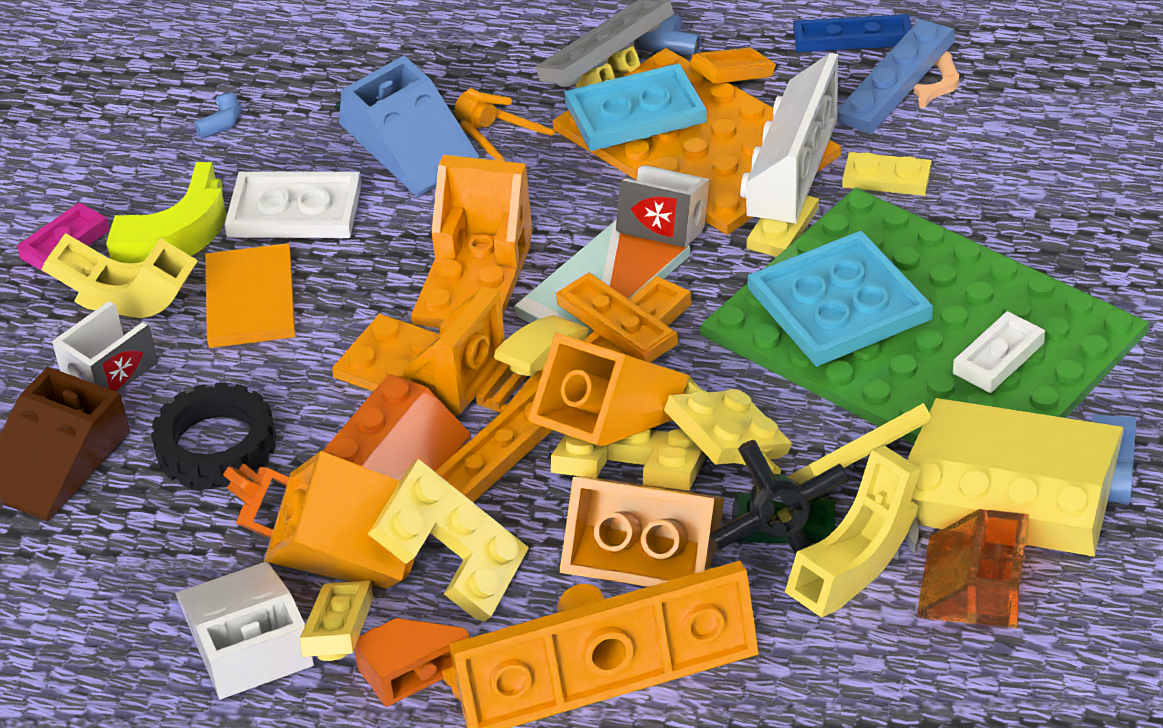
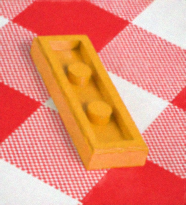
M590 272L556 292L557 305L632 357L652 362L678 345L676 331Z

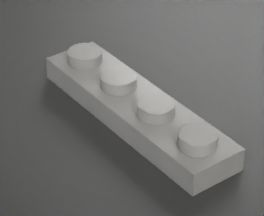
M637 0L537 65L536 70L539 80L542 82L558 83L561 87L578 83L583 74L593 68L605 65L610 56L618 51L632 47L634 40L643 34L659 29L660 23L674 14L671 1Z

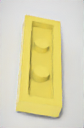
M371 580L323 584L300 636L302 657L317 656L318 659L323 661H333L353 653L373 601Z

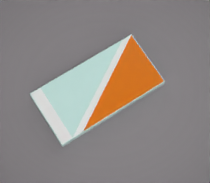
M615 220L514 306L515 316L531 323L543 317L555 315L587 327V336H589L594 330L557 305L556 292L590 272L627 299H630L655 276L664 279L690 256V245L681 247L619 233L616 231Z

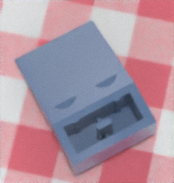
M405 55L341 90L339 124L417 197L436 187L438 165L443 155L480 159L477 151L431 79Z

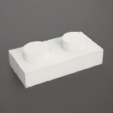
M1007 311L953 360V374L992 393L1044 344L1045 330Z

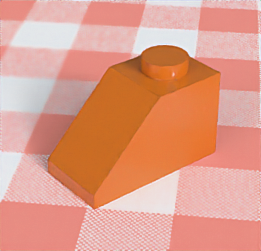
M395 618L359 636L354 649L357 667L384 706L388 707L442 680V671L453 667L449 644L468 639L470 636L466 629L462 627Z

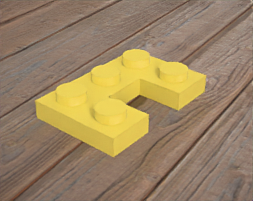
M648 429L604 447L565 434L551 455V473L597 478L607 460L645 465L643 467V485L690 491L707 455L682 429H674L669 432Z
M418 459L406 470L368 535L407 564L416 557L427 536L431 533L463 559L444 595L474 619L485 622L493 615L529 547Z

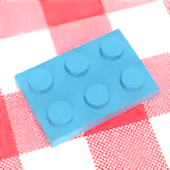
M679 63L564 91L565 104L590 151L609 148L613 145L637 139L649 138L653 135L677 129H686L690 126L707 122L706 108Z

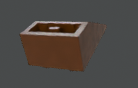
M47 366L19 395L0 433V503L48 522L130 433L121 394Z

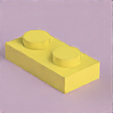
M849 152L842 178V187L926 196L932 160L876 155L868 152Z
M807 196L796 224L760 218L747 238V249L775 257L779 256L803 234L819 209V198Z

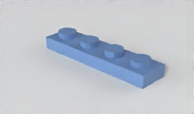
M919 19L837 109V122L870 135L873 134L955 42L954 28Z

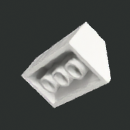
M829 53L789 80L783 96L776 97L773 120L766 121L763 130V144L761 147H755L752 156V170L750 173H744L741 182L740 194L741 197L746 198L747 216L797 223L837 122L838 54Z

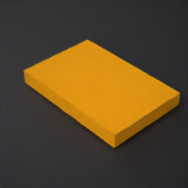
M289 243L205 253L206 323L209 348L296 337L292 259Z

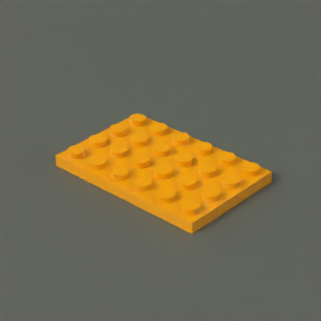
M667 48L642 62L638 68L632 72L625 73L621 77L679 63L706 108V123L653 135L645 139L613 145L609 148L590 151L569 110L552 120L553 130L637 180L638 168L642 165L710 179L705 222L726 235L753 218L752 216H747L746 198L741 197L740 194L741 182L744 173H750L752 170L754 149L756 146L761 147L763 144L764 126L767 120H773L774 108L728 82L714 84L689 67V60ZM829 139L817 172L841 156V146Z

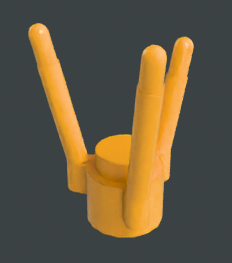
M469 88L460 95L455 104V116L461 121L459 125L463 131L468 133L497 161H505V158L476 129L481 126L489 127L495 118L550 136L556 133L553 129L497 109L493 105H511L512 99L509 97L482 93Z

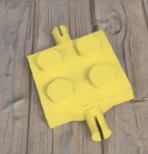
M689 376L684 394L669 395L664 408L669 417L715 465L728 463L746 465L738 448L747 441L756 440L773 474H780L781 469L770 459H778L788 454L792 442L778 429V425L772 419L766 417L751 402V398L746 393L737 389L707 392L702 390Z

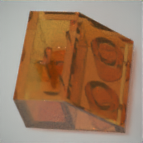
M978 509L929 537L917 618L1018 628L1028 551L1029 514Z

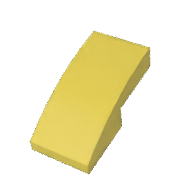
M555 315L543 317L522 327L507 338L495 350L494 359L511 365L510 370L514 373L534 376L537 374V371L544 369L555 332L583 341L587 337L588 328Z

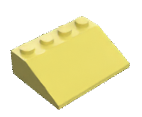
M935 399L929 412L932 418L929 419L930 422L922 426L908 457V461L921 468L911 499L912 502L919 505L915 516L918 525L1095 557L1124 433L1123 427L946 399Z

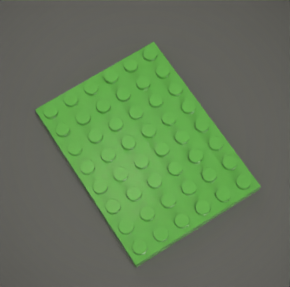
M856 187L765 268L862 230L933 305L932 320L818 367L811 362L750 292L748 283L700 325V335L879 427L923 403L928 412H930L936 398L1066 418L1148 333L1149 322ZM1007 311L1044 329V344L992 393L953 374V360ZM922 426L900 438L914 444Z

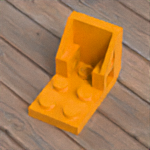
M451 155L442 156L438 165L432 224L435 260L412 311V325L439 328L453 310L483 286L500 291L502 317L504 316L531 244L532 221L526 164Z
M486 286L480 288L446 317L439 326L440 334L379 313L332 367L333 377L374 391L388 374H392L428 387L455 417L460 415L503 363L494 359L495 350L505 341L500 291Z

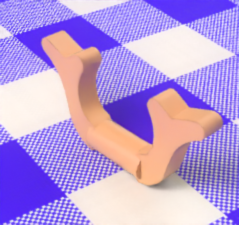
M947 51L935 63L943 79L935 84H916L914 86V94L919 96L918 103L920 108H925L932 99L953 92L959 86V74L952 60V55Z

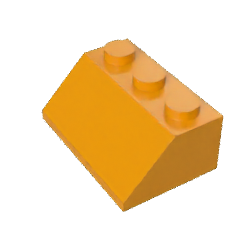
M586 476L573 477L559 573L649 587L708 570L717 545L711 532L720 528L724 497Z

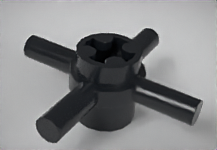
M756 440L743 443L738 450L756 482L751 491V511L711 532V535L721 550L752 532L761 529L772 536L786 537L796 556L797 551L812 546L803 530L809 517V502L849 481V478L839 463L799 485L798 482L782 474H773ZM781 496L782 501L790 505V507H785L777 511L776 515H773L775 507L771 500Z

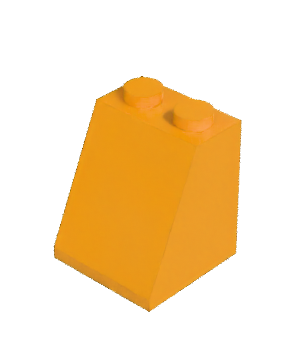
M555 332L527 421L604 447L672 421L664 411L669 395L684 394L689 375Z
M323 451L318 452L290 473L264 561L349 582L371 580L372 586L386 589L405 580L412 569L414 558L405 564L368 535L400 481Z

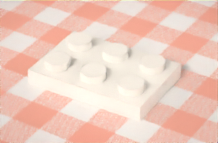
M238 172L224 224L227 238H351L362 186L360 172Z

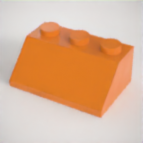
M388 374L325 447L323 452L400 481L408 467L418 459L435 472L470 440L471 433L428 387Z

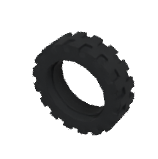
M219 382L215 383L214 387L206 388V384L193 387L194 391L186 393L183 391L174 396V402L164 404L160 409V417H155L152 427L154 432H151V438L158 465L161 469L164 468L165 475L171 480L177 479L181 485L192 488L193 485L200 486L201 489H213V486L223 485V488L228 487L231 481L223 476L228 466L239 469L242 464H245L256 471L259 467H264L268 463V456L270 453H274L276 447V430L270 405L268 402H263V397L254 390L250 393L246 386L236 384L235 387H230L227 383ZM216 417L236 418L251 427L248 435L239 444L221 452L212 454L192 453L178 445L180 437L191 426L206 419Z

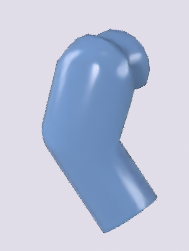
M230 91L216 97V104L219 106V110L215 114L194 121L195 130L201 139L231 129L235 125L242 112V105L237 102V96L234 92Z

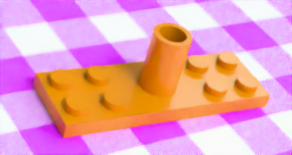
M741 561L607 599L596 586L578 584L562 594L557 605L558 613L449 644L467 728H512L759 655L747 569Z

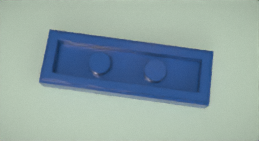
M909 14L793 21L796 52L895 47L912 28Z

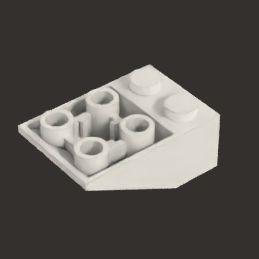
M263 562L176 592L178 602L219 700L314 666L312 656L302 657L300 636L305 623L290 591L269 562Z

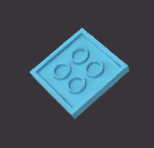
M862 230L748 275V289L816 367L925 323L933 318V305Z

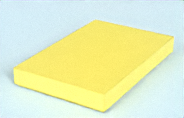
M923 403L787 477L798 482L800 485L839 463L845 468L869 455L872 449L882 445L886 446L930 422L929 419L932 417Z

